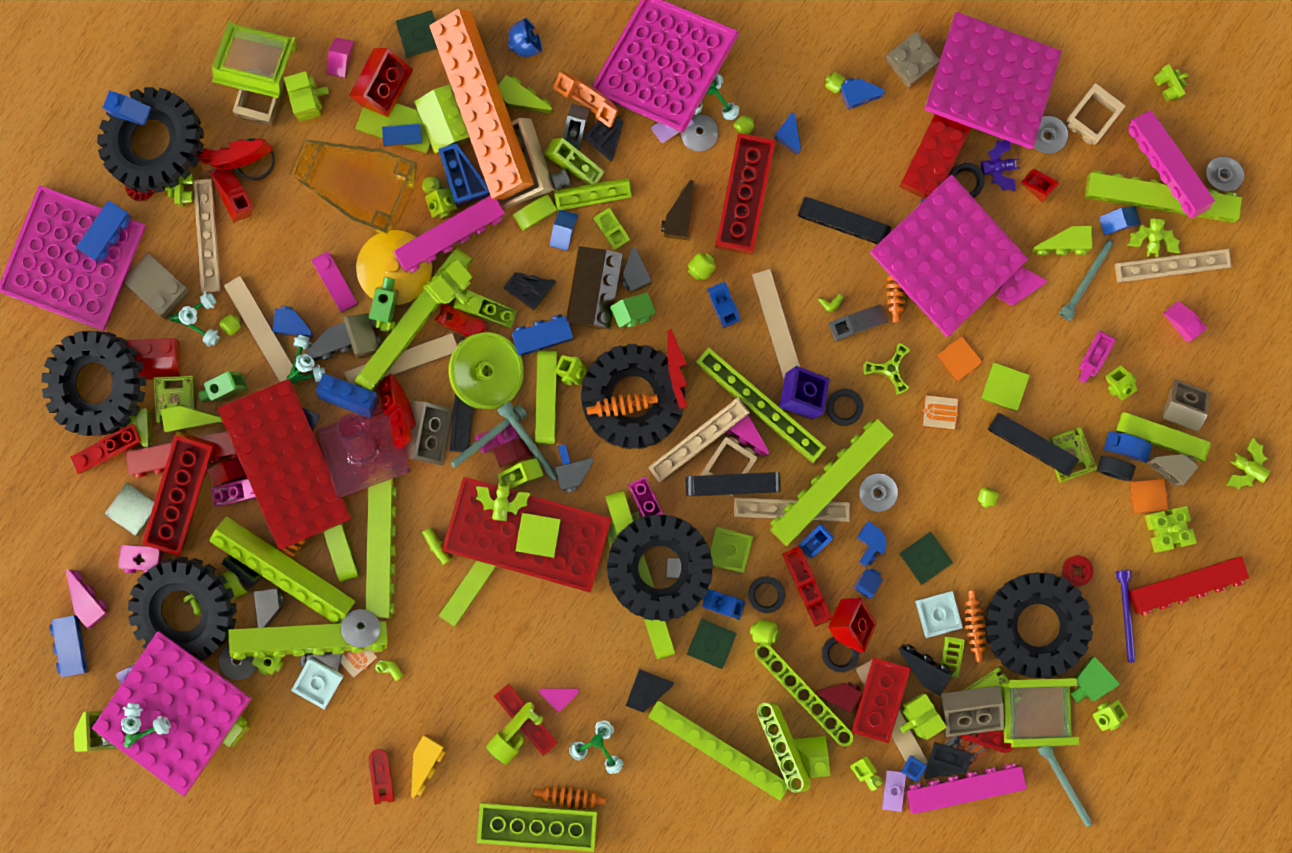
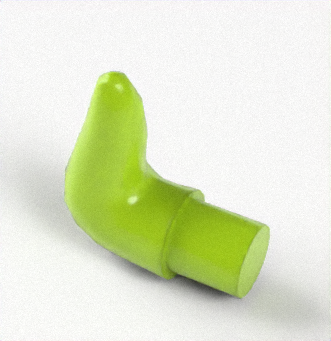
M838 294L831 303L823 298H819L818 301L827 312H834L840 307L844 297Z

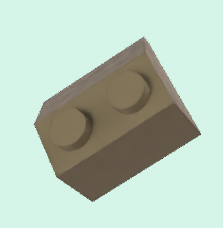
M368 313L343 317L355 355L358 358H363L375 354L382 345L380 335L376 336L374 330L376 328L375 320L369 319Z
M1174 379L1164 405L1162 418L1199 432L1208 416L1211 392Z
M1184 454L1159 456L1147 461L1150 467L1175 487L1184 485L1199 467L1195 464L1196 460L1188 454L1186 456Z

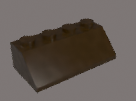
M578 247L566 322L594 329H610L613 314L610 307L615 302L622 260L621 253L605 249Z

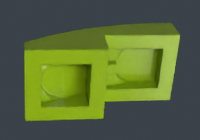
M548 194L516 212L513 217L522 231H525L538 224L540 220L554 214L557 208Z
M610 207L593 217L614 250L630 240Z

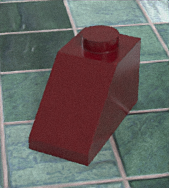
M522 439L510 441L493 448L500 468L534 456Z
M849 681L848 685L846 683L837 684L817 690L815 694L851 713L862 692L858 691L859 686Z

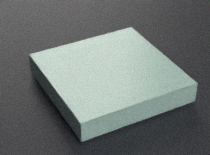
M953 591L915 601L925 638L963 628Z
M310 656L291 691L325 710L344 675Z

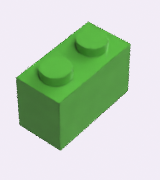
M648 293L622 299L610 307L619 328L624 326L631 328L639 324L638 322L642 325L651 320L650 317L656 314Z

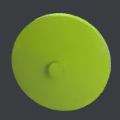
M490 332L473 334L461 341L451 355L449 362L451 386L456 395L469 406L478 409L498 408L511 401L522 385L524 367L521 355H518L517 349L511 341L499 334Z

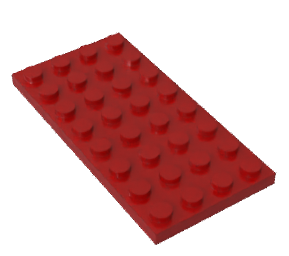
M290 379L217 408L279 551L351 520Z
M463 476L442 551L591 593L612 518L530 495L527 499V506L521 507L517 515L513 512H507V521L492 519L494 511L492 509L484 510L483 503L476 499L478 496L476 487H487L491 499L495 501L498 486ZM509 489V496L507 497L509 503L514 501L518 494L517 491ZM522 513L561 519L554 558L516 551Z

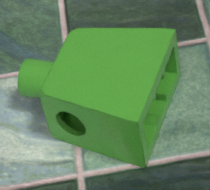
M384 277L382 287L376 288L369 319L386 323L394 320L399 293L398 290H394V278ZM384 294L387 295L388 301L384 299Z
M227 371L205 382L204 386L206 389L199 392V397L203 403L208 400L220 402L245 392L248 388L241 372Z
M1091 656L1075 676L1078 688L1071 696L1077 703H1080L1085 697L1090 701H1096L1119 686L1120 683L1096 657Z

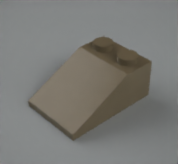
M149 253L127 275L124 281L133 292L164 319L190 292L184 284Z

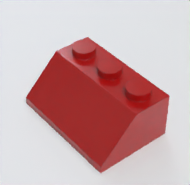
M374 48L349 96L362 107L389 117L413 69L389 48Z
M176 338L126 340L129 342L126 347H133L138 353V356L134 358L135 361H142L145 370L140 371L139 376H146V380H154L156 377L180 376L179 340Z

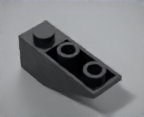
M902 644L898 650L922 686L941 696L954 672L950 670L951 668L944 663L938 664L933 661L934 658L925 653L922 655L917 652L914 646Z

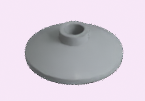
M693 115V124L687 127L684 133L681 132L682 141L693 151H706L713 147L718 139L719 131L717 124L707 115ZM698 128L703 129V133L697 134L696 130Z
M1053 116L1042 117L1034 147L1046 154L1060 151L1068 139V131L1065 124ZM1046 133L1050 134L1051 139H1046L1044 135Z
M1218 157L1208 164L1206 178L1215 189L1230 192L1240 187L1244 180V171L1241 165L1234 159Z
M877 473L864 479L859 489V496L866 508L875 512H883L895 504L898 497V489L892 478L885 474ZM877 489L881 491V496L879 497L874 494Z
M357 609L344 617L341 624V633L348 644L360 648L367 647L378 638L380 623L372 612ZM363 624L365 627L358 629L357 625Z
M229 644L221 651L219 665L227 677L241 680L249 677L256 670V666L251 664L254 656L246 657L239 664H235L234 657L230 658Z

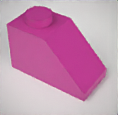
M1179 301L1163 313L1187 343L1207 329L1199 317Z

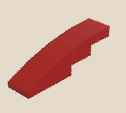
M672 329L667 330L669 375L678 406L682 410L688 406L681 389L687 387V383L680 370L686 366V362Z
M800 546L782 553L814 626L817 627L832 620V616Z

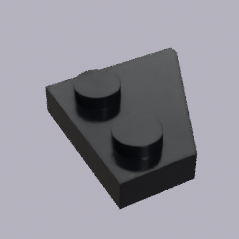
M616 116L612 127H608L601 121H598L584 136V139L610 162L613 161L623 121Z
M515 272L503 289L534 311L556 284V281L554 279H541L533 275L526 276L525 274Z
M639 669L626 706L644 713L673 686L674 682Z
M934 742L924 779L967 773L972 753Z

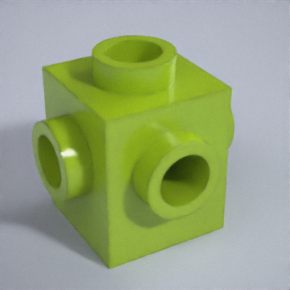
M450 188L435 190L425 196L432 218L440 217L441 219H446L452 216V212L457 210Z
M562 355L554 372L562 378V382L568 385L573 383L581 385L588 368L582 364L583 360L580 358Z
M1119 366L1105 376L1109 384V392L1114 397L1118 396L1122 401L1138 390L1135 384L1137 381L1135 376L1122 366Z
M268 655L261 659L254 658L251 664L258 667L257 670L262 674L272 675L274 671L279 672L284 662L281 661L282 657L276 658L273 655Z
M1119 699L1109 704L1107 701L1097 706L1098 710L1092 714L1102 731L1109 728L1111 731L1115 730L1128 717Z

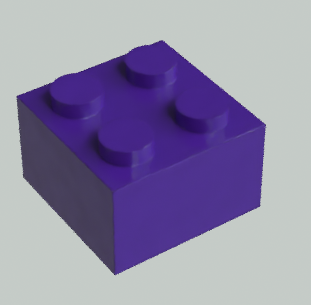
M795 366L785 373L780 408L814 420L825 411L829 378Z

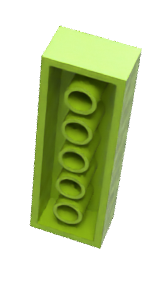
M481 802L477 843L594 852L598 810Z

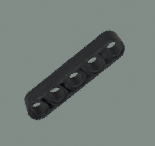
M808 197L803 198L798 212L800 218L874 244L882 241L892 229V227Z
M1001 413L996 414L988 427V430L1068 477H1070L1079 462V459Z
M780 472L685 477L686 496L781 492Z

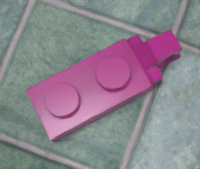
M1100 330L1097 332L1080 363L1079 369L1082 372L1078 378L1079 381L1085 383L1090 375L1094 377L1099 372L1116 339Z

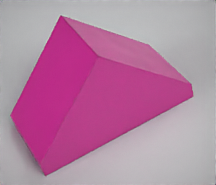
M335 38L328 52V75L346 78L354 41Z
M540 688V694L558 712L579 693V689Z

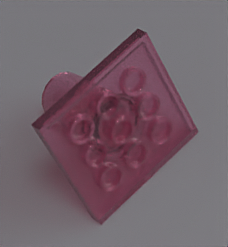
M382 407L376 408L371 418L360 414H347L341 417L337 423L317 429L338 498L411 472L404 448L398 449L394 447L390 416L383 414Z

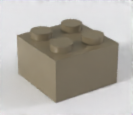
M916 31L888 53L885 61L909 89L935 69L940 59Z

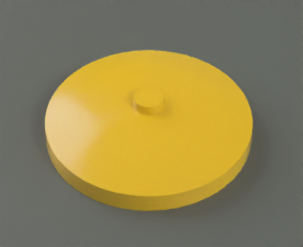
M389 230L376 234L364 244L357 258L356 273L362 289L370 298H374L377 287H382L384 277L395 279L394 290L399 291L396 306H403L415 301L424 290L423 286L432 279L433 263L427 264V262L420 264L421 268L417 271L405 273L393 254L394 250L417 238L416 236L401 230ZM384 294V299L388 301L387 295Z

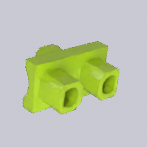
M1168 64L1154 77L1158 86L1165 82L1169 86V89L1162 92L1166 101L1173 99L1177 101L1186 94L1183 88L1187 86L1184 80L1188 77L1187 73L1181 75L1179 69L1173 71Z
M190 174L185 180L179 177L177 179L179 185L172 189L167 185L165 186V191H168V198H174V203L178 204V207H184V204L194 202L193 192L184 191V185H193V174Z

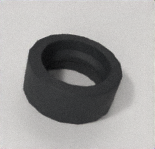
M972 163L957 165L952 169L949 176L953 175L956 177L962 171L973 173L976 176L977 185L973 191L968 193L975 198L984 187L985 178L983 172Z
M841 389L830 396L827 401L826 410L832 422L837 425L847 426L852 425L860 418L864 405L858 393L851 389ZM847 396L854 400L856 412L850 418H840L834 412V403L839 397Z
M1101 456L1097 466V472L1123 481H1132L1136 466L1131 463L1108 456Z
M768 576L760 577L750 586L748 598L752 607L758 612L770 613L779 609L784 603L785 591L781 582ZM762 584H772L778 592V598L771 606H762L755 598L756 589Z
M834 637L830 638L822 648L824 664L835 672L851 670L858 662L859 652L851 648L852 657L850 661L845 665H836L830 660L829 650L838 641Z

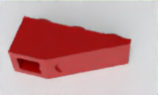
M216 169L210 171L209 174L233 223L250 217L254 207L246 191L230 170L220 171Z

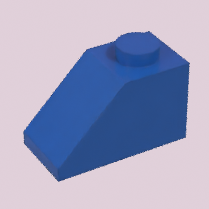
M853 78L845 80L840 90L848 110L882 98L885 94L884 89L864 80H854Z
M110 90L102 107L111 116L144 126L152 109L133 98Z
M281 306V309L275 308L273 332L275 334L314 337V333L298 313L292 310V307Z
M873 568L870 570L865 569L853 586V589L867 599H871L883 581L880 578L881 574Z

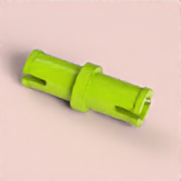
M432 527L421 533L431 547L429 548L430 551L435 553L441 565L452 559L448 552L442 551L444 542L439 540Z

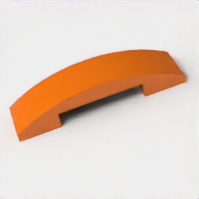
M562 71L559 72L553 89L566 98L572 97L586 108H590V111L596 114L595 118L608 127H612L619 111L617 107L592 86Z

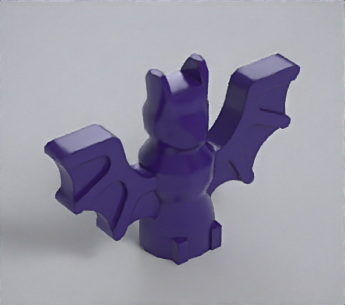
M1007 140L996 141L995 147L988 151L990 160L981 161V171L983 175L992 174L993 180L991 183L998 184L1002 191H1015V180L1007 178L1002 174L1004 170L1020 169L1016 165V160H1019V158L1000 159V156L1011 148L1010 141Z

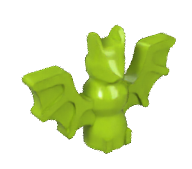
M1150 219L1149 228L1140 225L1137 232L1130 234L1131 239L1127 243V246L1140 247L1142 241L1148 237L1147 257L1151 253L1155 254V258H1158L1161 240L1165 242L1167 252L1180 253L1178 248L1180 240L1173 236V230L1165 231L1163 229L1165 220Z
M1254 438L1250 440L1247 446L1253 461H1248L1247 458L1236 453L1234 454L1237 457L1234 462L1230 461L1237 468L1243 469L1246 474L1244 476L1232 475L1226 486H1233L1239 490L1243 486L1252 487V482L1255 478L1262 483L1267 479L1270 470L1263 467L1262 464L1268 458L1263 454V445H1259Z
M499 481L495 501L491 499L487 487H476L478 492L476 499L483 503L484 510L492 509L494 511L492 519L507 521V512H513L517 515L521 507L527 506V499L530 493L518 492L514 501L509 503L507 497L509 496L510 483L507 486H502Z

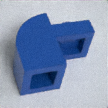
M724 281L708 288L710 301L723 328L741 321L726 282Z
M1109 431L1103 449L1108 452L1124 455L1131 460L1147 463L1153 445L1132 435Z
M869 521L866 522L856 539L868 546L858 562L864 567L867 564L872 565L877 557L875 552L883 555L886 550V538L883 532Z
M708 589L703 599L702 607L740 620L746 602Z

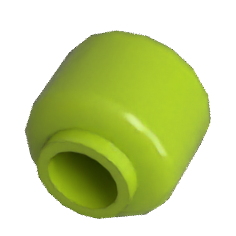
M698 252L688 263V272L698 281L700 279L706 280L716 269V265L713 263L715 258L708 252L706 254Z
M760 619L757 623L752 624L750 634H752V639L755 643L771 646L777 643L780 629H778L776 623Z

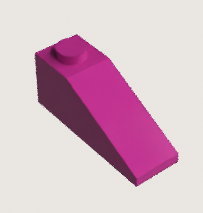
M327 251L312 259L316 270L340 312L342 313L357 305L358 303L330 252Z

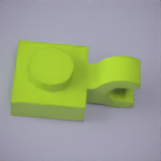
M867 756L850 765V768L860 782L865 780L871 791L876 790L878 786L883 784L882 779L874 775L877 770Z

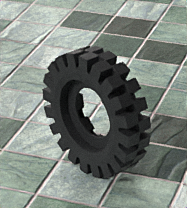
M145 87L144 93H142L139 89L129 92L130 97L152 108L147 121L157 120L168 128L170 141L167 149L163 154L154 159L138 157L132 150L131 137L134 130L140 124L111 116L106 112L110 119L109 121L102 119L99 127L104 132V134H99L97 138V144L102 147V149L98 150L99 156L105 162L103 165L107 171L132 190L137 189L142 193H150L151 189L156 193L163 192L166 185L171 189L179 185L177 180L179 177L185 180L191 174L188 170L189 166L196 168L200 161L196 157V153L203 152L204 144L200 139L204 138V131L199 126L201 121L198 115L174 92L172 94L167 89L159 88L157 91L154 87Z
M81 331L74 333V336H67L62 339L63 345H55L51 350L54 357H47L44 367L50 369L49 373H42L41 380L43 383H48V388L42 389L43 398H50L51 402L46 404L49 413H57L53 419L59 425H66V430L84 436L113 434L120 430L119 427H126L131 423L130 416H137L141 409L136 405L137 402L144 401L145 392L140 391V386H146V376H139V372L145 369L142 361H135L134 359L138 356L136 350L133 347H126L129 342L122 337H116V334L110 332ZM92 362L104 365L111 373L113 380L111 394L100 404H90L84 401L79 395L76 385L79 371L86 364Z
M627 344V346L619 345L613 347L608 352L605 351L591 364L582 383L581 402L586 420L600 438L614 446H620L625 449H642L655 445L674 430L682 417L684 409L680 410L673 392L668 358L661 351L654 350L653 347ZM629 376H638L648 381L654 391V395H657L658 402L653 403L651 409L646 414L636 418L622 416L619 412L618 416H614V411H610V416H607L606 412H602L603 417H599L598 414H587L586 407L597 405V401H600L602 405L604 404V399L607 398L608 403H612L611 397L614 387L620 380ZM683 388L681 389V391L685 398V390Z
M663 514L642 517L628 524L612 543L607 559L610 587L622 606L626 607L629 612L636 616H641L651 621H670L673 618H680L685 613L695 609L708 592V587L711 585L713 577L711 551L698 530L680 518ZM655 546H664L672 549L678 555L681 562L679 578L673 585L663 589L648 586L640 577L638 570L641 556L648 549Z
M188 557L164 560L143 573L137 580L139 583L133 586L130 593L134 597L128 601V610L133 611V614L128 617L130 626L136 625L138 628L133 633L138 641L142 638L146 641L142 647L146 649L157 631H160L200 661L208 658L220 649L229 639V629H234L236 619L232 618V616L237 613L236 603H231L230 599L235 597L231 588L226 589L224 587V584L228 582L222 574L217 577L214 574L217 569L210 564L202 566L203 560L196 558L188 560ZM178 590L186 591L199 601L202 616L199 624L193 630L177 631L165 621L162 614V604L166 596L171 592Z
M1028 573L1005 583L994 594V598L987 608V618H985L987 642L991 645V651L1006 668L1013 670L1014 673L1031 678H1049L1063 674L1069 668H1073L1080 662L1079 659L1086 654L1089 648L1087 645L1092 640L1093 631H1091L1093 617L1089 613L1088 609L1090 606L1087 600L1081 596V591L1076 586L1073 587L1068 580L1050 573ZM1030 605H1046L1058 616L1060 623L1059 633L1054 641L1046 646H1032L1026 643L1019 635L1017 628L1018 618L1021 612Z

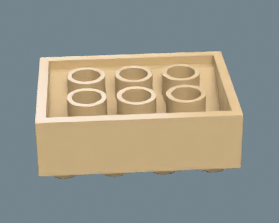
M518 118L512 121V125L534 185L505 200L497 199L502 209L540 197L555 190L532 119Z

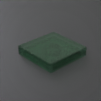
M432 10L396 20L406 58L437 49L429 25L435 22Z
M126 483L105 512V515L133 535L138 536L150 518L155 501L129 483Z
M931 531L899 553L921 585L953 563Z
M701 619L687 655L723 669L737 633Z

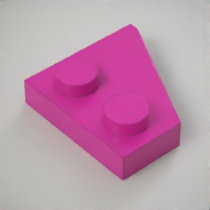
M1020 267L1003 283L996 298L1013 306L1043 286L1047 280Z

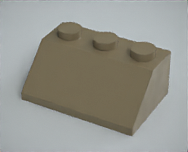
M409 401L416 426L411 430L412 440L400 449L399 457L443 465L453 409L427 402Z
M999 686L941 694L943 721L947 727L945 728L946 737L1004 729L1003 700Z

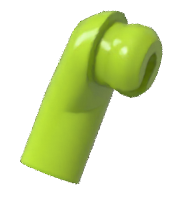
M381 660L375 666L378 673H391L395 681L404 676L394 661Z

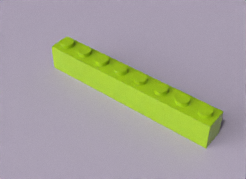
M1093 171V173L1091 172L1087 176L1084 195L1086 199L1188 215L1183 211L1180 202L1173 197L1168 185L1161 184V181L1150 180V182L1142 181L1143 179L1140 177H1131L1129 179L1124 178V175L1121 174L1105 175L1103 171ZM1207 189L1215 202L1209 210L1196 217L1231 223L1238 221L1242 197H1238L1236 193L1227 192L1219 194L1217 190Z
M710 348L697 360L696 365L734 398L739 397L748 410L812 464L826 449L821 442Z
M878 419L874 422L870 420L863 427L865 431L861 435L857 433L849 441L851 445L848 449L844 447L837 454L839 458L834 463L830 461L823 468L825 472L821 476L816 475L810 482L812 486L808 490L804 488L797 495L799 499L794 504L790 502L784 508L786 513L781 518L777 516L770 523L772 527L769 530L785 546L789 545L894 436Z
M369 463L366 610L372 612L377 618H391V614L395 612V603L391 602L392 595H395V583H392V575H395L396 568L395 564H392V556L396 555V545H393V537H396V525H393V518H396L397 508L393 506V499L397 498V487H394V479H397V468H394L393 463Z
M227 516L218 525L209 540L334 624H341L356 602Z
M386 621L379 622L380 633L376 641L367 647L361 648L354 647L344 640L341 633V624L229 629L230 658L234 657L235 660H242L246 657L254 656L256 659H261L268 655L280 658L286 654H293V656L299 657L304 656L305 653H313V655H323L325 652L343 654L344 651L362 653L364 650L381 652L383 649H387ZM363 624L357 625L358 629L365 627Z
M659 700L656 702L648 715L650 719L781 801L788 789L784 779Z

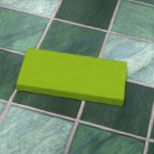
M396 103L389 117H385L363 107L355 128L357 131L383 139L382 127L420 124L422 144L401 146L428 154L431 146L417 110Z

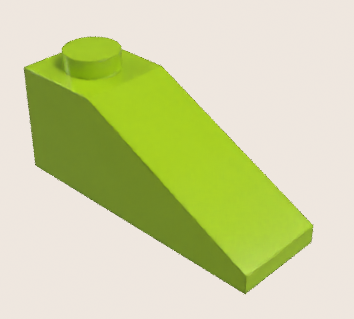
M564 138L552 139L543 153L544 156L558 167L564 168L565 171L588 185L598 183L604 174L601 168Z
M177 402L165 404L166 408L160 409L165 432L222 422L219 415L185 405L177 406Z

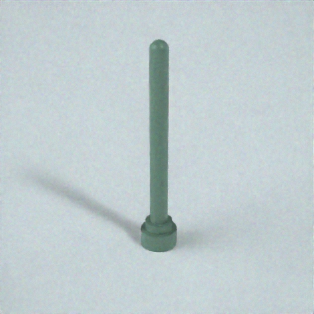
M1108 240L1069 304L1062 306L1058 314L1064 319L1072 321L1076 314L1075 307L1113 246L1112 240Z
M510 401L497 409L498 413L504 416V418H508L550 479L556 481L558 479L557 474L513 414L514 407Z
M519 404L514 406L513 414L519 421L527 417L525 410ZM505 418L452 460V467L460 465L511 424L508 418Z
M1038 746L1039 754L1047 758L1085 826L1090 827L1092 821L1053 755L1054 747Z

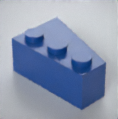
M457 143L438 149L457 207L490 196L486 183Z

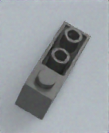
M880 304L829 322L828 328L836 343L887 323L888 320Z
M345 322L326 329L305 354L314 360V364H316V360L321 358L328 360L334 357L333 354L337 352L342 354L352 350Z

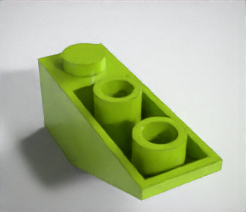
M506 75L499 83L498 87L507 107L546 114L553 113L552 107H550L552 104L544 98L539 99L535 96L536 92L534 90L521 86V81L516 77Z
M1072 226L1035 246L1032 249V253H1037L1039 256L1049 255V252H1056V255H1067L1068 252H1075V255H1085L1092 249L1091 226Z
M460 290L468 300L461 304L456 298L453 308L508 328L512 327L517 310L469 290Z

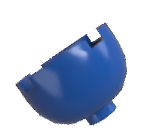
M525 18L513 24L508 35L509 41H507L508 47L512 52L515 51L517 55L527 58L535 56L543 50L539 34L535 35L533 32L535 27L529 19Z

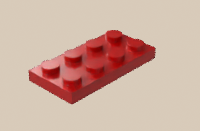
M872 658L852 726V733L885 743L890 742L911 668Z

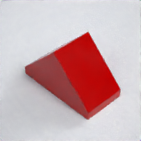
M1034 168L1021 181L1022 185L1041 202L1059 185L1058 181Z
M239 458L221 462L208 469L213 488L246 477Z

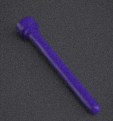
M1131 570L1116 571V579L1121 583L1127 660L1129 663H1134L1135 650L1128 584L1130 578H1132Z

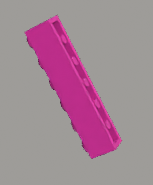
M1152 110L1132 119L1128 127L1129 134L1138 142L1140 150L1147 155L1152 167L1156 168L1159 172L1161 180L1168 185L1173 197L1180 202L1183 211L1192 219L1209 210L1215 202L1214 198Z
M490 195L394 250L393 254L405 273L408 271L413 273L421 268L420 264L424 262L429 264L436 260V255L441 252L446 254L453 250V245L457 243L462 245L469 241V236L474 233L476 235L486 231V226L490 224L493 226L503 221L502 217H504L505 213L497 199H492Z
M1010 763L1004 765V769L997 770V767L985 769L986 772L978 774V771L966 773L967 777L959 778V775L947 777L948 781L944 782L936 779L928 781L929 785L921 786V783L910 785V789L905 790L910 813L916 814L1027 790L1022 766Z

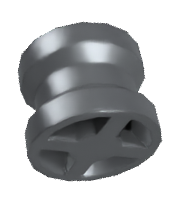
M564 168L560 169L558 173H550L556 190H561L564 186H571Z

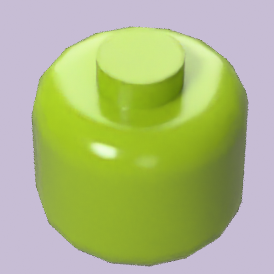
M833 72L831 75L828 74L826 76L825 87L836 94L841 90V85L844 84L846 79L839 73Z
M744 115L740 116L733 125L738 133L749 135L755 128L754 120L750 116L746 117Z
M434 176L426 177L422 182V189L427 195L442 187L439 179Z
M231 314L225 316L219 322L221 329L229 336L234 335L241 329L240 319Z
M982 487L977 499L982 503L981 506L988 508L989 506L996 505L999 493L991 488Z

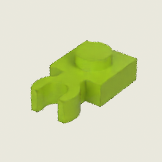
M376 320L375 326L382 331L391 332L398 324V321L392 320L386 323Z

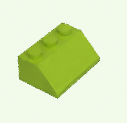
M451 84L434 89L414 101L434 154L439 153V148L455 143L460 146L470 142V137Z

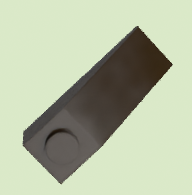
M689 181L666 215V221L662 220L661 232H664V237L687 240L694 181Z

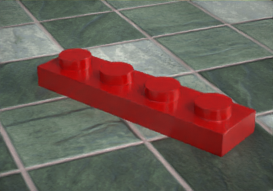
M509 683L494 695V698L512 719L525 705V702ZM528 718L520 727L543 756L558 744L542 723L535 725Z

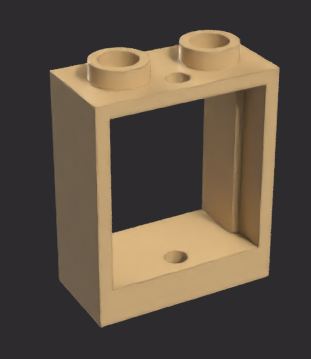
M252 68V70L245 69L246 72L273 78L274 76L273 73H270V75L262 74L263 71ZM281 79L280 97H273L268 114L244 108L248 91L239 89L233 109L234 115L272 126L285 85L284 81Z
M1095 83L1065 123L1069 130L1082 135V139L1086 143L1096 145L1124 109L1125 105ZM1091 96L1114 113L1098 134L1075 118Z
M731 436L730 438L725 437L700 476L713 475L709 470L726 444L750 459L742 474L748 473L757 460L756 452L748 447L746 449L739 446L740 442Z

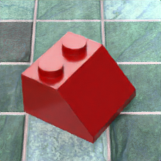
M845 598L840 600L828 628L836 641L860 653H864L877 623L861 598Z

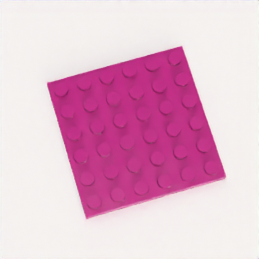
M641 0L592 87L611 102L684 133L739 33L737 30L663 0Z
M955 12L924 110L1032 149L1062 51Z
M953 175L946 178L869 252L946 337H949L1028 260Z
M39 185L1 278L0 293L105 332L146 225L131 220L129 226L120 232L118 242L115 245L112 244L109 248V254L106 259L98 263L76 247L102 208Z
M157 631L92 729L176 792L186 796L252 698L165 634ZM128 703H139V707L143 708L141 716L136 717L141 720L140 732L154 727L153 721L158 719V716L166 717L170 722L171 728H169V732L159 735L156 731L147 734L139 740L137 739L136 743L132 744L130 748H126L123 744L127 733L122 730L121 721L123 718H127V716L124 715L125 710L123 707L127 706Z

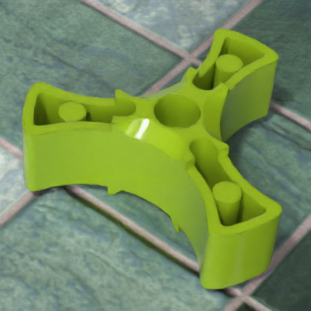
M899 343L896 346L893 358L888 362L874 364L866 361L863 365L864 376L869 374L884 375L893 383L896 395L906 392L909 386L900 377L899 364L903 356L910 349Z

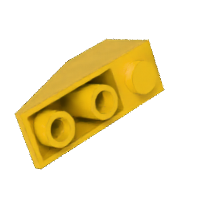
M426 735L422 737L413 753L411 791L413 799L417 795H422L426 788L423 785L427 778L431 779L436 770L433 768L436 761L441 762L446 753L443 751L445 746Z

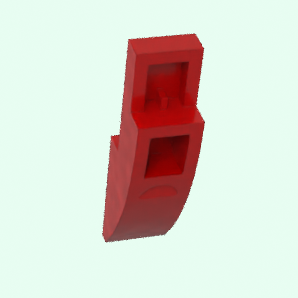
M256 138L254 141L239 139L237 142H230L229 148L222 147L220 150L204 148L202 153H196V157L200 159L201 163L211 164L220 171L231 170L259 160L272 151L273 146L261 138Z
M390 373L379 383L383 414L390 416L394 447L401 449L412 440L411 430L416 424L404 390L395 376Z
M131 424L70 457L77 473L81 474L125 453L139 444L141 439L135 425Z

